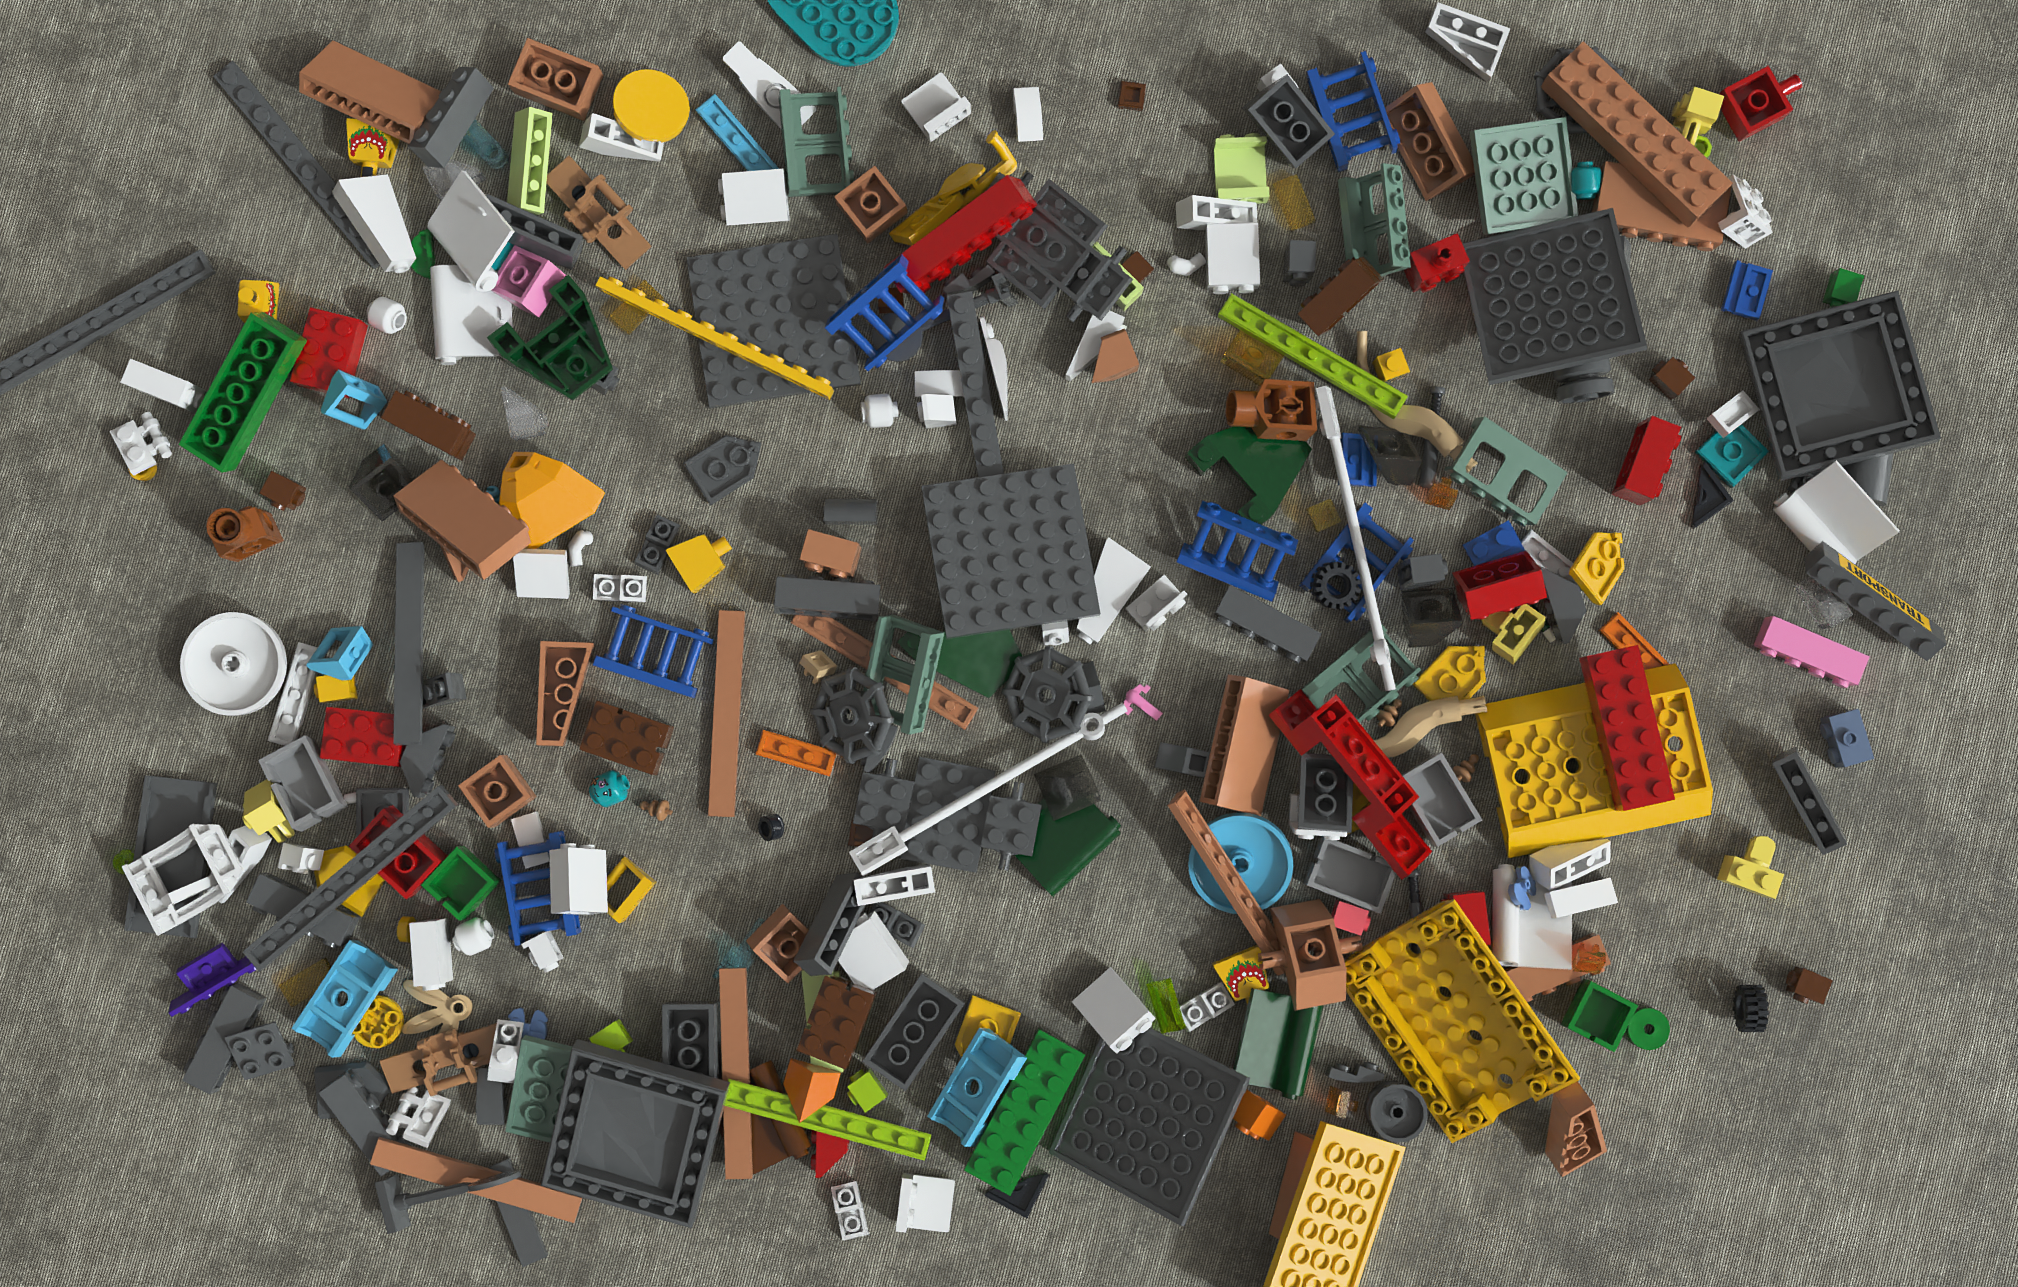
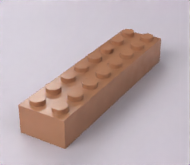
M1584 41L1547 75L1541 85V88L1686 227L1689 228L1733 184Z

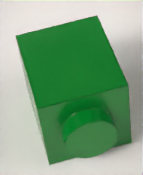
M1842 268L1837 269L1830 275L1822 302L1829 304L1830 308L1857 301L1865 275Z

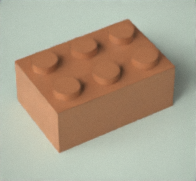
M527 38L508 85L514 94L585 121L604 75L598 65Z

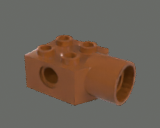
M1264 379L1255 391L1231 390L1226 400L1225 415L1227 424L1237 427H1252L1257 438L1307 441L1317 431L1314 382Z
M247 506L238 511L231 508H220L215 510L207 520V533L219 557L230 561H242L284 541L272 514L256 507Z

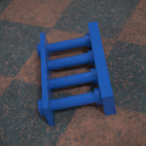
M1366 51L1360 54L1361 64L1326 76L1323 74L1319 75L1317 68L1307 71L1306 79L1317 111L1335 133L1328 140V144L1338 172L1348 169V161L1351 160V157L1386 145L1389 146L1391 154L1397 152V144H1400L1397 129L1392 130L1373 74L1376 72L1374 60L1372 57L1368 58ZM1365 74L1368 88L1334 100L1332 98L1327 99L1324 91L1328 89L1327 86ZM1371 97L1373 98L1376 112L1341 124L1340 122L1335 123L1332 114L1335 113L1336 109ZM1379 121L1381 122L1385 135L1351 147L1342 145L1340 137H1343L1344 133Z
M902 254L830 316L825 326V329L831 335L838 329L841 332L844 331L869 356L864 367L867 371L874 366L876 368L880 367L886 361V355L929 318L934 320L943 311L944 297L942 295L932 302L906 275L909 261ZM893 281L899 282L924 308L916 317L913 318L888 292V286ZM875 297L881 299L906 324L896 334L869 308V302ZM854 315H863L887 342L876 350L851 324L852 321L850 319Z
M1202 500L1197 516L1203 518V521L1193 544H1183L1177 563L1272 602L1279 584L1278 581L1273 579L1285 553L1294 556L1298 540L1286 532L1280 533L1222 509L1216 503ZM1213 523L1227 528L1219 549L1214 555L1202 550ZM1237 533L1251 538L1242 561L1238 565L1226 560V556ZM1261 543L1275 548L1264 574H1259L1249 569Z
M1363 503L1356 511L1359 527L1362 529L1366 528L1396 552L1386 564L1364 547L1367 562L1380 571V574L1372 583L1375 591L1398 560L1402 559L1404 561L1413 550L1410 545L1414 540L1409 537L1403 544L1371 520L1372 517L1369 513L1373 508L1367 503ZM1348 523L1299 584L1305 591H1309L1312 588L1310 587V582H1313L1314 578L1311 577L1313 573L1316 574L1318 572L1316 570L1318 567H1323L1324 563L1342 562L1340 560L1341 557L1337 554L1343 547L1354 551ZM1327 583V590L1330 594L1334 596L1340 594L1338 590ZM1358 584V587L1363 591L1362 584ZM1364 594L1356 604L1351 601L1352 605L1344 607L1349 612L1344 619L1346 623L1351 622L1353 619L1357 621L1366 609L1363 607L1366 603Z
M621 604L620 609L612 607L611 611L619 614L620 618L608 653H605L603 658L596 656L593 666L695 698L698 689L691 687L693 682L690 680L703 642L713 645L714 640L708 638L709 632L694 628L693 632L635 614V608ZM630 618L645 624L632 662L629 661L627 666L618 663L619 657L617 656ZM656 626L668 630L669 633L657 668L653 669L651 674L642 671L644 667L642 662L652 632ZM681 634L693 638V642L681 678L678 677L677 681L667 679L668 673L666 671L678 636Z
M564 831L548 833L549 839H546V842L509 848L508 841L497 843L498 848L495 849V858L498 864L501 863L511 920L508 932L511 941L514 940L515 946L523 944L525 942V935L557 929L566 931V936L581 933L579 915L563 914L560 916V919L522 925L520 910L551 904V894L518 900L515 884L550 878V868L514 874L511 862L512 858L545 852L549 854V850L560 849V844H566Z

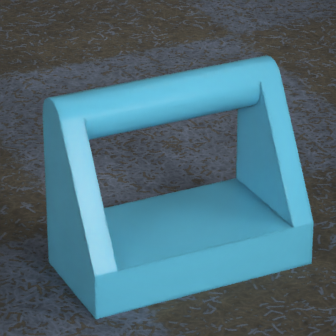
M338 370L331 379L321 407V413L365 430L385 406L387 400L378 386ZM345 394L365 402L360 417L335 408Z
M362 626L331 628L308 661L307 667L310 670L339 680H351L373 647V643ZM335 640L343 642L333 658H324Z

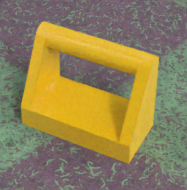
M625 856L607 876V892L627 868L641 881L618 909H615L607 902V913L618 923H622L627 919L656 883L653 878Z

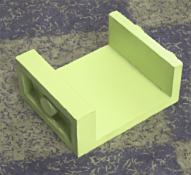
M1250 133L1246 134L1245 137L1235 138L1232 134H1226L1215 139L1213 148L1216 198L1255 202L1256 204L1268 202L1270 195L1269 187L1266 185L1265 164L1267 136L1260 137V134Z

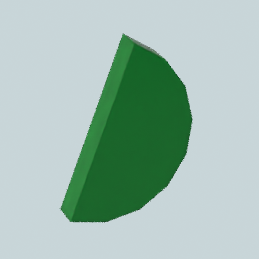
M429 229L418 232L419 234L411 242L416 256L411 267L418 275L431 279L430 268L435 266L433 234Z

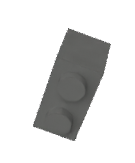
M1290 240L1284 252L1283 282H1289V285L1294 287L1305 286V283L1310 282L1315 273L1316 241Z

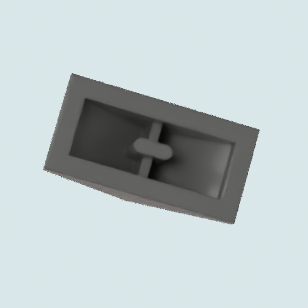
M1094 662L1083 663L1082 669L1091 695H1094V701L1090 702L1086 714L1104 712L1106 710ZM1073 675L1071 681L1074 693H1080Z

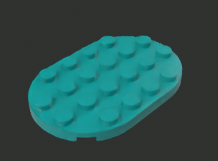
M767 0L773 12L816 56L838 66H859L878 58L890 46L898 29L899 10L897 0Z

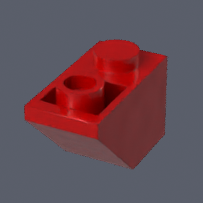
M812 1130L811 1141L812 1144H816V1154L811 1155V1170H816L815 1178H821L848 1152L849 1140Z

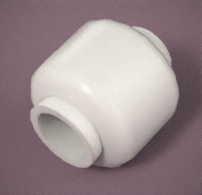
M387 297L376 298L367 307L368 323L373 328L384 333L393 334L401 330L406 323L407 316L402 304Z
M889 394L867 395L864 402L860 403L862 422H866L870 428L889 427L893 424V417H898L897 402H892Z
M475 917L456 927L453 943L458 951L472 956L491 946L492 939H494V931L487 920L483 921L481 918Z

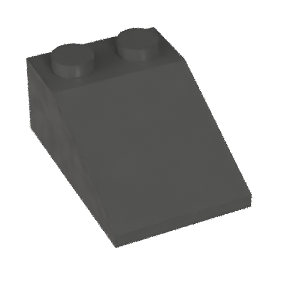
M1303 754L1298 762V829L1351 833L1352 779L1344 772L1332 755Z

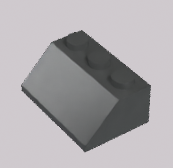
M1288 74L1260 91L1242 107L1262 134L1267 136V140L1288 166L1295 169L1335 135Z

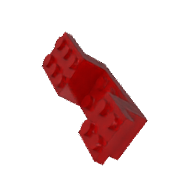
M1300 689L1269 714L1275 725L1282 731L1301 756L1319 742H1322L1327 751L1360 789L1361 793L1369 800L1352 819L1401 880L1409 876L1432 853V850L1402 815L1419 798L1418 794L1337 695L1316 709Z

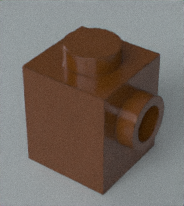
M1671 357L1667 361L1661 359L1652 368L1654 374L1648 380L1672 400L1679 396L1696 377L1688 371V366L1682 360Z
M271 471L259 494L271 499L270 505L282 511L286 507L295 511L296 507H299L305 499L304 492L306 487Z
M1795 966L1787 975L1786 991L1793 993L1792 998L1802 1003L1808 1004L1810 1000L1815 1003L1824 1004L1833 980L1805 968Z

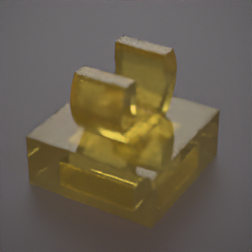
M1331 498L1306 509L1316 533L1341 522Z

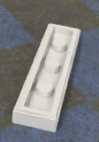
M298 642L268 741L286 746L298 739L318 672L307 667V663L318 647Z

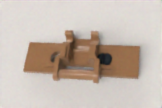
M568 156L547 174L546 182L571 210L569 212L566 211L563 216L568 222H572L583 234L582 236L587 243L598 240L617 262L627 270L652 247L626 218L633 211V207L630 204L626 205L606 183V178L603 174L591 180L579 165ZM598 190L619 211L616 215L611 216L594 198L593 195ZM613 225H617L622 229L620 237L616 239L608 236V229Z
M497 1023L466 1033H458L455 1028L420 1039L417 1041L416 1049L381 1059L380 1064L391 1093H397L425 1084L429 1095L435 1096L439 1091L467 1082L471 1084L476 1083L477 1074L475 1068L490 1063ZM422 1060L425 1071L417 1070L414 1062ZM455 1064L456 1068L463 1067L465 1070L464 1073L435 1081L438 1069Z

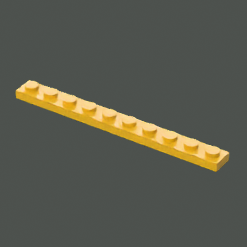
M601 276L599 277L596 287L601 292L830 400L834 390L829 386L831 382L818 375L814 379L806 375L807 370L795 364L791 368L783 364L784 359L770 353L768 357L760 353L761 349L756 345L747 342L745 346L737 342L738 338L733 334L724 331L722 335L714 331L715 327L703 320L699 324L691 320L692 316L680 309L676 313L668 309L669 305L657 298L653 302L645 298L646 294L632 287L630 291L622 287L623 283L609 276L608 280Z

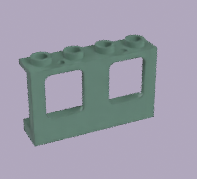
M837 87L836 92L790 94V89H781L778 100L788 197L840 193L854 182V172L849 170L848 160H852L851 145L846 144V136L849 135V121L844 120L843 111H847L846 95H842L841 87ZM816 105L834 106L837 131L832 134H804L801 124V107ZM832 154L839 156L842 176L840 183L812 185L807 182L805 158L807 156Z
M1382 163L1380 164L1381 170L1359 178L1343 177L1338 179L1346 261L1348 259L1351 260L1353 257L1355 259L1364 257L1381 276H1385L1410 268L1411 263L1401 166ZM1382 183L1385 212L1375 215L1372 188ZM1387 233L1390 262L1380 265L1377 238Z
M1487 417L1475 418L1470 426L1474 429L1452 466L1445 467L1444 471L1450 474L1449 478L1460 485L1464 483L1470 487V492L1481 499L1485 497L1491 501V506L1502 513L1506 511L1512 515L1511 519L1516 524L1523 527L1525 525H1536L1568 472ZM1481 442L1487 443L1504 456V461L1488 485H1485L1466 472V466ZM1523 470H1527L1545 483L1543 493L1529 513L1510 502L1507 498L1508 493Z
M892 614L879 616L875 625L873 646L869 652L868 670L865 675L877 683L881 682L883 684L884 678L889 677L910 686L904 714L889 708L891 716L894 717V724L901 726L900 732L910 735L923 732L944 632ZM895 628L903 629L921 637L915 665L891 656L890 648ZM873 698L871 702L875 715H880L875 698Z
M1382 625L1390 656L1404 672L1403 677L1395 683V690L1385 692L1379 690L1362 669V664L1371 657L1370 647L1374 646L1372 629L1301 690L1318 709L1324 704L1323 698L1341 682L1347 683L1365 705V709L1355 717L1360 723L1364 719L1369 721L1380 712L1377 708L1382 703L1386 702L1388 705L1399 696L1397 691L1403 685L1408 688L1419 679L1416 674L1421 669L1419 667L1416 668L1386 634L1388 630Z

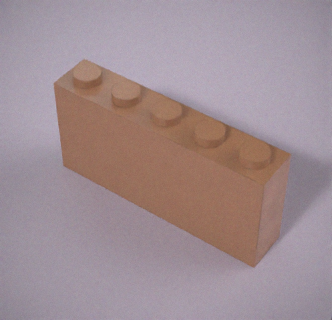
M335 41L329 43L299 72L300 93L408 144L412 141L414 133L423 124L428 111L437 102L441 92Z
M1605 161L1600 167L1602 170L1601 188L1593 201L1592 213L1613 208L1618 230L1622 233V236L1625 235L1628 238H1635L1637 236L1647 237V240L1651 242L1670 241L1672 245L1678 247L1692 245L1697 246V249L1700 251H1712L1722 244L1724 233L1721 231L1718 222L1727 217L1732 185L1688 228L1620 163Z
M442 459L393 495L400 513L483 580L531 543L528 533L530 529L524 520L520 518L517 520L506 506L497 504L488 492L485 491L483 493L472 479L464 478L454 465L449 466Z
M1228 674L1199 802L1261 816L1280 734V729L1269 717V714L1287 700L1288 689L1248 677Z

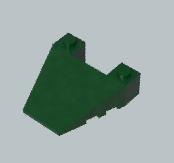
M567 275L548 290L552 299L565 314L526 344L508 322L489 335L487 339L510 367L573 401L611 372L613 367L586 295L574 280Z
M1233 426L1206 436L1186 453L1185 458L1200 476L1222 459L1254 496L1236 514L1263 525L1274 515L1312 448L1306 441L1257 438L1252 427Z
M1010 630L946 639L944 631L936 672L990 698L1008 680L1015 665L1014 660L1018 656H1023ZM907 632L897 643L916 661L921 637Z

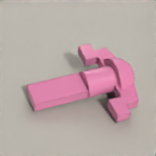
M1139 684L1126 693L1123 704L1127 709V715L1133 710L1130 707L1132 702L1156 721L1163 714L1139 695L1141 691L1146 694L1151 688L1149 685L1146 684L1144 687Z

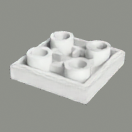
M523 549L513 557L517 597L569 598L570 589L566 550Z

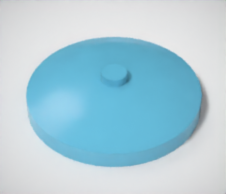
M1243 812L1222 815L1207 823L1261 909L1268 908L1281 898L1289 886L1293 873L1292 851L1283 832L1269 820L1255 814ZM1192 844L1189 852L1188 867L1194 888L1211 906L1227 913L1237 914Z

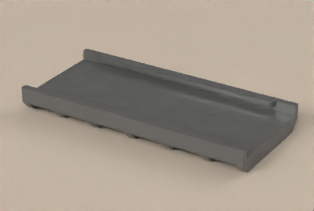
M145 776L133 862L173 839L192 824H212L218 783ZM195 844L182 854L157 867L156 870L168 893H171L204 879L207 861L198 844ZM130 884L124 931L155 933ZM203 892L175 903L176 909L178 910L201 897ZM200 913L162 934L197 938Z

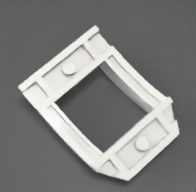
M192 824L173 839L141 856L140 859L122 866L157 936L196 916L224 898L232 891L244 871L223 828L220 825ZM198 844L219 885L178 910L174 904L165 908L161 898L167 895L168 891L156 868Z

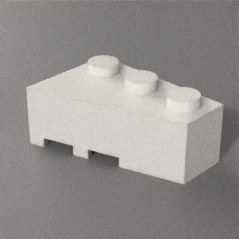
M1438 2L1433 10L1425 33L1488 82L1492 78L1510 28Z

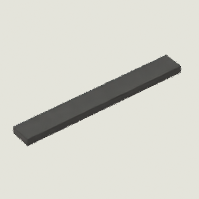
M423 542L396 543L393 743L395 745L422 744Z

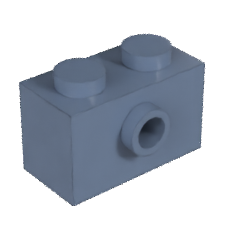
M1850 709L1820 718V732L1823 738L1827 740L1829 746L1827 751L1831 763L1835 765V768L1848 767L1874 759L1859 709Z

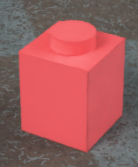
M1338 900L1335 901L1331 916L1334 919L1336 928L1361 936L1363 931L1366 932L1368 930L1371 917L1368 916V910Z

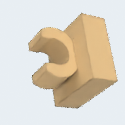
M822 650L805 654L800 661V664L805 668L804 675H812L814 677L813 684L820 683L825 676L834 674L837 665Z

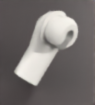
M1201 253L1196 254L1190 260L1179 258L1176 255L1169 257L1167 260V266L1175 274L1183 276L1191 275L1206 263Z
M580 530L576 532L568 543L570 566L583 565L581 550L585 545L593 542V535L590 531L584 532Z

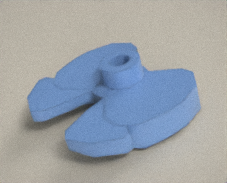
M1518 866L1516 867L1518 879L1516 883L1508 886V893L1512 902L1515 905H1520V910H1529L1531 903L1526 892L1531 896H1535L1536 883L1528 868Z
M522 1008L515 1009L508 1015L509 1021L524 1023L522 1038L524 1035L545 1040L547 1036V1025L545 1022H548V1018L544 1012L536 1010L531 1023H525V1015Z

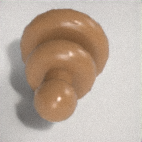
M1395 699L1392 706L1385 705L1384 710H1379L1380 712L1376 715L1379 720L1378 726H1394V718L1398 717L1397 708L1402 706L1400 699Z
M1472 754L1469 757V761H1461L1460 766L1453 767L1452 770L1459 782L1460 780L1466 783L1471 781V774L1475 772L1473 765L1479 761V757L1476 754Z
M653 800L650 804L647 801H642L639 805L640 809L648 810L650 816L656 815L659 821L665 820L667 815H672L673 812L669 810L670 806L667 800H662L660 803L657 800Z

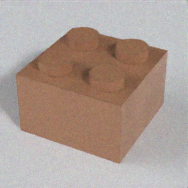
M875 166L834 196L837 206L867 244L908 213L906 204Z
M808 529L800 560L809 571L822 574V571L826 570L830 571L829 574L835 578L847 579V576L854 578L862 548L857 542Z
M499 755L458 785L488 828L498 826L537 797L508 755Z
M782 904L746 942L784 981L789 983L802 970L794 962V959L809 928Z

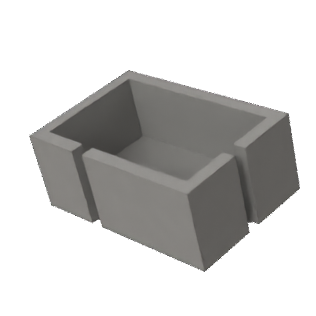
M306 735L258 760L267 780L274 783L270 786L291 828L300 832L323 821L321 816L328 818L348 807L325 760L320 759L321 752L315 740Z
M1442 752L1435 753L1401 774L1419 796L1409 806V809L1432 846L1438 847L1457 836V832H1464L1482 821V818Z
M1321 836L1313 856L1318 859L1317 863L1311 862L1303 884L1381 914L1396 875L1391 866L1383 858L1373 856L1370 853L1337 840L1324 839V836Z

